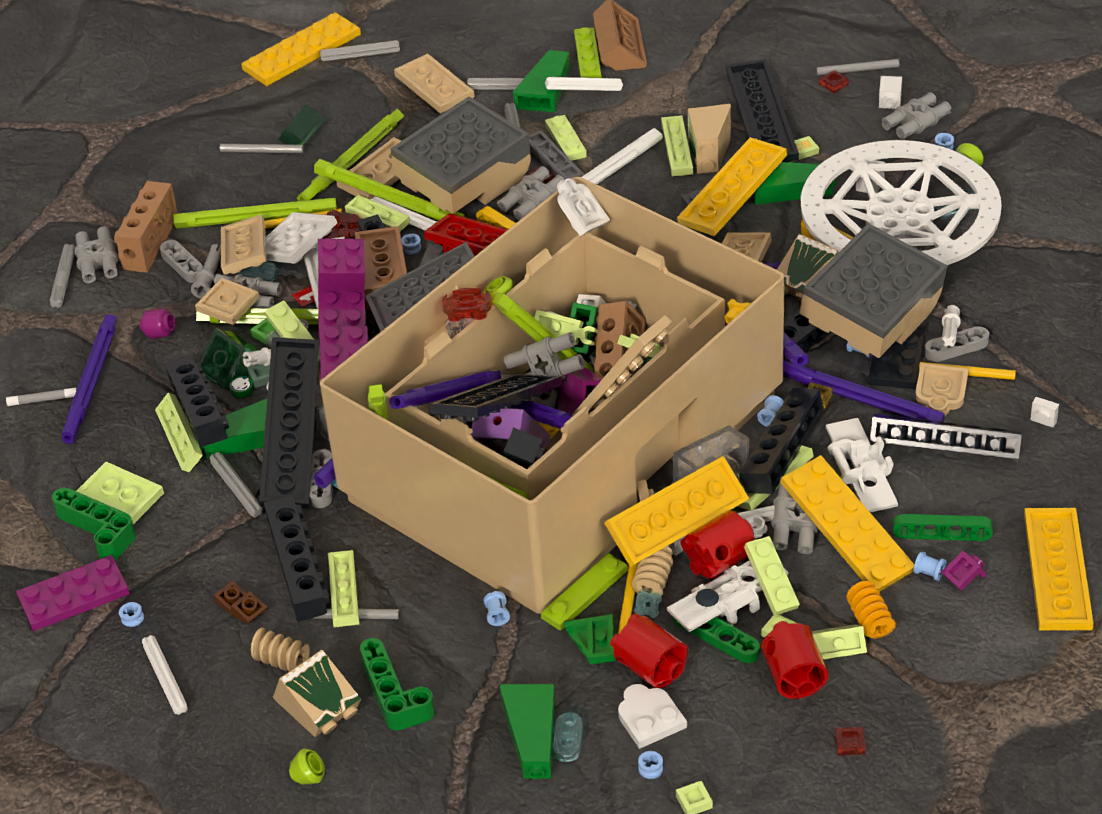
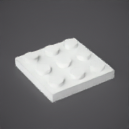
M292 212L266 237L267 261L293 264L301 261L303 255L317 245L318 239L328 235L338 222L334 216Z

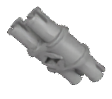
M929 92L921 98H913L909 103L896 107L892 114L882 118L883 122L881 123L885 130H890L896 125L903 124L896 128V134L901 140H904L914 133H922L924 129L931 125H936L939 119L951 113V105L944 101L938 106L931 108V106L936 104V96Z
M541 166L531 175L524 176L517 185L511 186L506 196L498 200L497 206L500 211L506 213L517 203L521 204L513 211L514 217L520 221L558 190V182L564 178L561 175H556L550 182L543 184L542 182L548 179L550 175H548L549 171L547 168Z
M108 227L97 229L98 239L89 241L88 234L84 231L78 232L75 235L77 246L74 252L77 257V267L81 270L85 283L95 281L96 269L103 268L107 278H114L118 274L116 267L118 255L115 252L116 243L111 239Z
M216 274L214 284L221 278L258 291L259 298L250 308H270L274 306V298L271 296H261V294L280 297L282 292L281 283L264 281L261 277H246L242 274L235 276Z
M571 332L555 338L544 337L539 342L525 344L522 350L504 356V362L508 369L528 363L531 372L526 373V375L555 376L563 380L567 374L585 368L584 359L580 354L565 360H560L557 352L576 345L575 338Z
M779 483L778 496L773 501L775 506L774 518L771 520V525L774 528L773 545L776 550H786L789 531L799 532L798 552L811 554L813 551L814 534L817 533L819 528L783 485Z

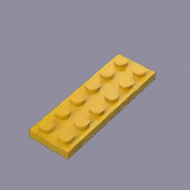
M335 12L241 63L242 70L265 86H268L321 57V50L337 48L361 35L360 28Z
M750 137L677 217L678 223L715 236L787 156L786 148Z
M821 455L781 478L780 483L862 581L874 582L875 588L880 592L913 572L914 563Z
M722 456L608 519L604 524L629 566L632 567L720 514L744 503L749 497L725 457Z
M1025 508L1024 520L1039 630H1093V617L1076 508Z

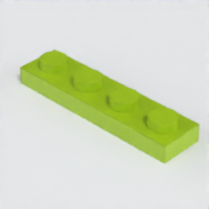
M594 28L574 29L580 78H601Z

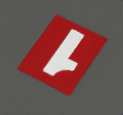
M311 286L291 295L302 307L315 301Z

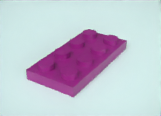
M112 555L20 589L16 593L32 630L36 631L129 595V590Z

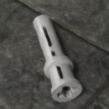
M218 244L211 246L203 268L196 274V282L192 284L191 292L197 298L202 299L207 289L214 285L215 272L221 260V245L218 251H216Z

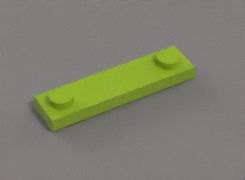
M608 553L541 612V619L561 631L564 628V622L572 621L623 576L628 571V565Z

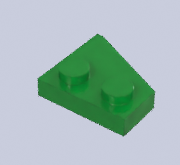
M613 614L564 622L566 632L590 665L616 661L613 654L614 648L610 646V641L615 635Z

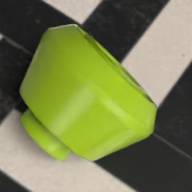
M963 143L957 148L956 152L971 159L979 166L983 164V154L976 145Z
M501 276L492 280L484 289V299L491 303L497 293L507 294L514 288L512 279Z
M301 749L290 763L289 774L299 784H317L321 782L324 776V764L320 756L313 750Z

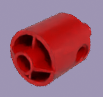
M729 510L687 534L685 538L681 539L680 544L691 561L689 566L692 572L697 576L702 574L708 579H713L728 568L748 558L744 546L747 542L755 540L754 530L747 520L743 519L738 513Z
M637 613L633 614L621 632L615 634L610 641V646L614 648V658L655 688H663L669 685L684 671L688 656L687 645L646 616H640Z
M786 621L776 623L773 626V630L761 643V649L778 692L789 699H800L818 692L827 682L828 670L811 628L800 623L788 624Z

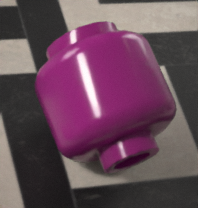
M165 308L147 310L140 320V329L150 339L168 337L175 329V318Z

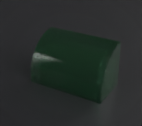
M306 104L285 128L279 140L286 145L304 146L326 119Z

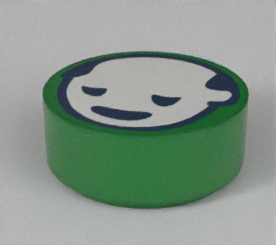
M247 376L236 377L229 384L231 394L237 398H245L254 391L253 381Z

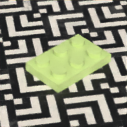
M105 462L76 490L81 494L129 514L133 524L164 494L162 486L108 462Z

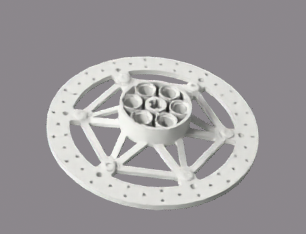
M889 140L854 146L831 156L821 163L810 174L802 189L801 214L805 226L816 241L837 249L839 252L851 240L839 233L830 224L825 214H834L855 235L862 229L845 213L865 220L866 225L870 223L910 246H935L936 248L922 252L949 265L970 256L985 245L993 236L1000 221L1001 197L990 175L966 156L930 143ZM884 158H911L923 160L922 162L910 163H867L868 161ZM943 166L958 174L972 187L975 194L964 192L938 167ZM851 169L853 173L832 199H823L830 183L841 173ZM916 170L900 188H894L876 172ZM924 174L921 191L910 189ZM931 175L938 178L956 196L929 199L927 191ZM861 177L870 200H842L857 179ZM869 177L876 184H878L883 189V191L875 193ZM948 205L938 211H934V206ZM960 208L944 231H940L933 224L934 219ZM855 209H865L866 214ZM969 209H979L978 216L970 229L956 240H952L949 236Z

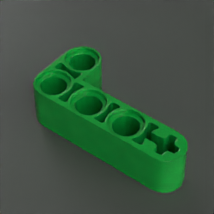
M60 488L53 492L52 501L57 517L95 534L94 542L100 559L112 555L113 559L116 560L135 540L136 534L132 518L129 514L70 488Z
M377 638L364 640L360 645L363 668L387 727L391 730H402L431 720L434 717L435 710L430 689L416 687L402 691L382 641Z

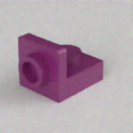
M964 551L941 572L960 591L977 575L982 578L986 576L982 569L984 563L976 555L973 554L970 557Z

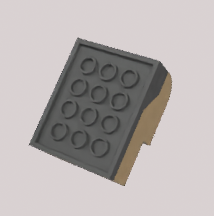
M467 97L391 148L393 174L401 179L402 184L414 192H421L431 199V203L445 212L449 211L454 214L474 199L486 205L518 183L526 174L531 159L529 133L471 97Z
M868 223L804 287L800 314L807 317L809 323L827 333L831 331L849 341L848 345L868 356L871 353L880 358L895 341L902 344L931 313L942 292L948 266Z
M467 242L365 296L381 332L475 257Z

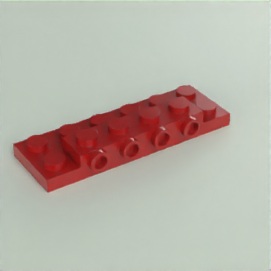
M449 213L425 230L424 237L426 240L433 241L436 244H443L444 253L467 242L472 253L476 256L505 233L507 229Z

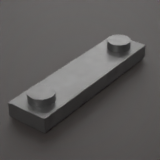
M542 130L529 135L530 151L554 176L561 175L565 180L567 178L572 179L584 176V173Z

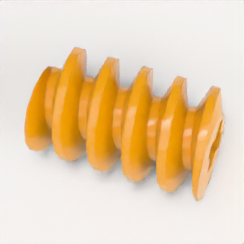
M862 581L853 585L847 593V601L859 625L863 626L865 636L876 639L890 634L894 630L896 622L892 618L890 611H888L882 596H880L879 590L875 588V583Z

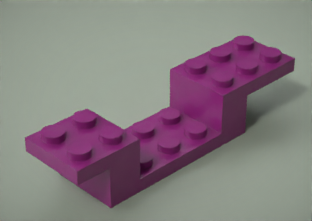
M318 239V323L321 380L368 343L367 326H365L364 239Z

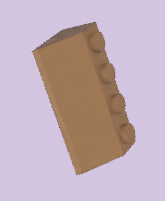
M606 0L593 13L601 62L616 71L645 68L647 60L638 18L613 0Z

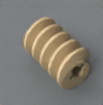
M668 546L640 561L632 586L640 596L646 599L656 600L663 594V589L666 586L665 583L668 580V575L673 565V552Z
M262 627L256 631L251 643V655L254 660L262 661L267 665L271 664V666L276 668L280 667L284 671L288 670L290 672L309 658L310 649L308 644L302 647L301 641L296 640L293 642L291 637L284 639V635H275V632L271 630L267 632Z

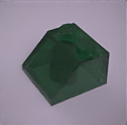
M215 328L199 363L206 377L224 389L229 390L231 380L239 376H249L248 369L243 363V358H248V356H243L244 352L260 350L233 332Z

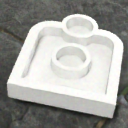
M569 178L558 182V203L571 222L573 229L580 236L604 226L610 221L587 186L576 184L575 181Z
M641 684L631 685L625 690L624 701L618 707L619 720L639 749L687 728L686 719L664 690L659 688L648 689Z

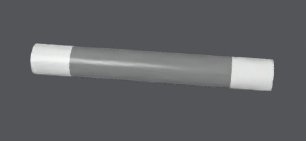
M77 388L6 397L7 406L71 398L75 396Z

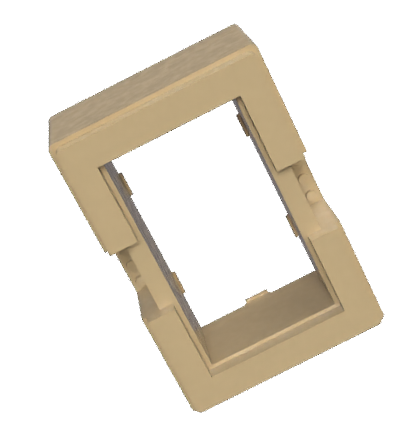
M574 177L572 180L576 184H584L590 189L609 217L610 221L580 236L573 229L571 222L561 209L557 200L559 195L557 190L320 381L337 488L347 494L349 502L536 613H541L617 545L604 522L637 504L636 481L645 479L647 481L669 459L692 471H696L765 405L766 398L774 395V389L783 382L784 274L582 177ZM501 276L511 278L514 286L505 295L514 300L533 317H535L536 310H541L545 312L551 311L570 318L573 302H577L579 294L601 296L606 304L621 301L627 302L629 300L632 303H636L637 307L635 310L646 320L645 331L662 316L666 315L672 323L666 328L667 336L658 343L660 345L658 350L661 347L663 349L590 414L585 406L579 410L561 428V432H563L561 440L528 469L473 440L470 435L472 429L467 426L470 421L464 424L456 419L459 416H455L454 419H440L439 415L430 414V403L392 409L390 406L391 396L406 393L414 388L486 370H500L501 374L507 375L531 372L528 363L508 369L504 362V356L522 350L525 344H533L535 340L502 314L498 308L484 299L485 287L492 280ZM731 299H735L738 303H751L725 327L724 316L729 312L727 303ZM382 384V390L386 395L388 420L369 410V386ZM489 477L527 492L528 500Z

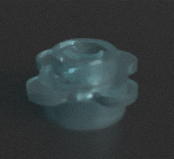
M640 591L637 594L634 612L640 616L649 615L651 618H656L659 615L658 606L662 601L661 595L658 593L652 595L651 593ZM647 602L650 603L649 607H646Z

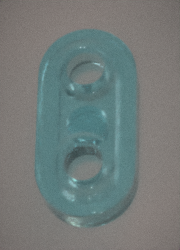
M263 262V264L257 267L250 266L244 268L240 272L235 273V275L242 274L243 276L253 278L261 277L264 281L273 282L277 278V269L275 264Z
M572 712L564 713L556 720L553 750L555 757L562 762L574 761L581 753L583 721L578 714Z

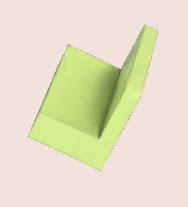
M855 624L812 631L823 659L867 653L864 630L861 625Z

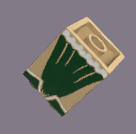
M723 104L688 109V143L697 174L717 172L731 141V105Z
M799 234L777 269L784 274V295H793L801 302L804 287L839 251Z
M323 650L279 679L273 696L276 702L314 737H317L322 732L324 735L330 733L337 726L336 722L342 718L348 720L358 712L357 707L361 700Z

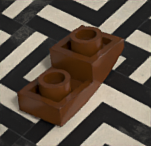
M233 580L213 595V600L220 607L247 624H250L268 609L251 591L246 593Z

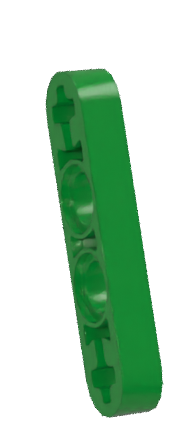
M900 514L893 519V534L902 539L986 541L993 535V524L989 518L983 516ZM934 525L936 528L925 529L924 526ZM951 526H960V527H962V528L959 529V530H951V529H949Z
M673 617L674 623H675L677 626H679L680 628L686 630V629ZM717 617L706 622L712 625L710 629L697 627L689 632L741 662L752 663L758 660L760 656L758 640ZM722 635H731L733 639L731 641H723L720 637Z

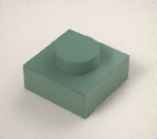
M260 364L247 367L248 374L255 388L268 384L270 365L264 366Z

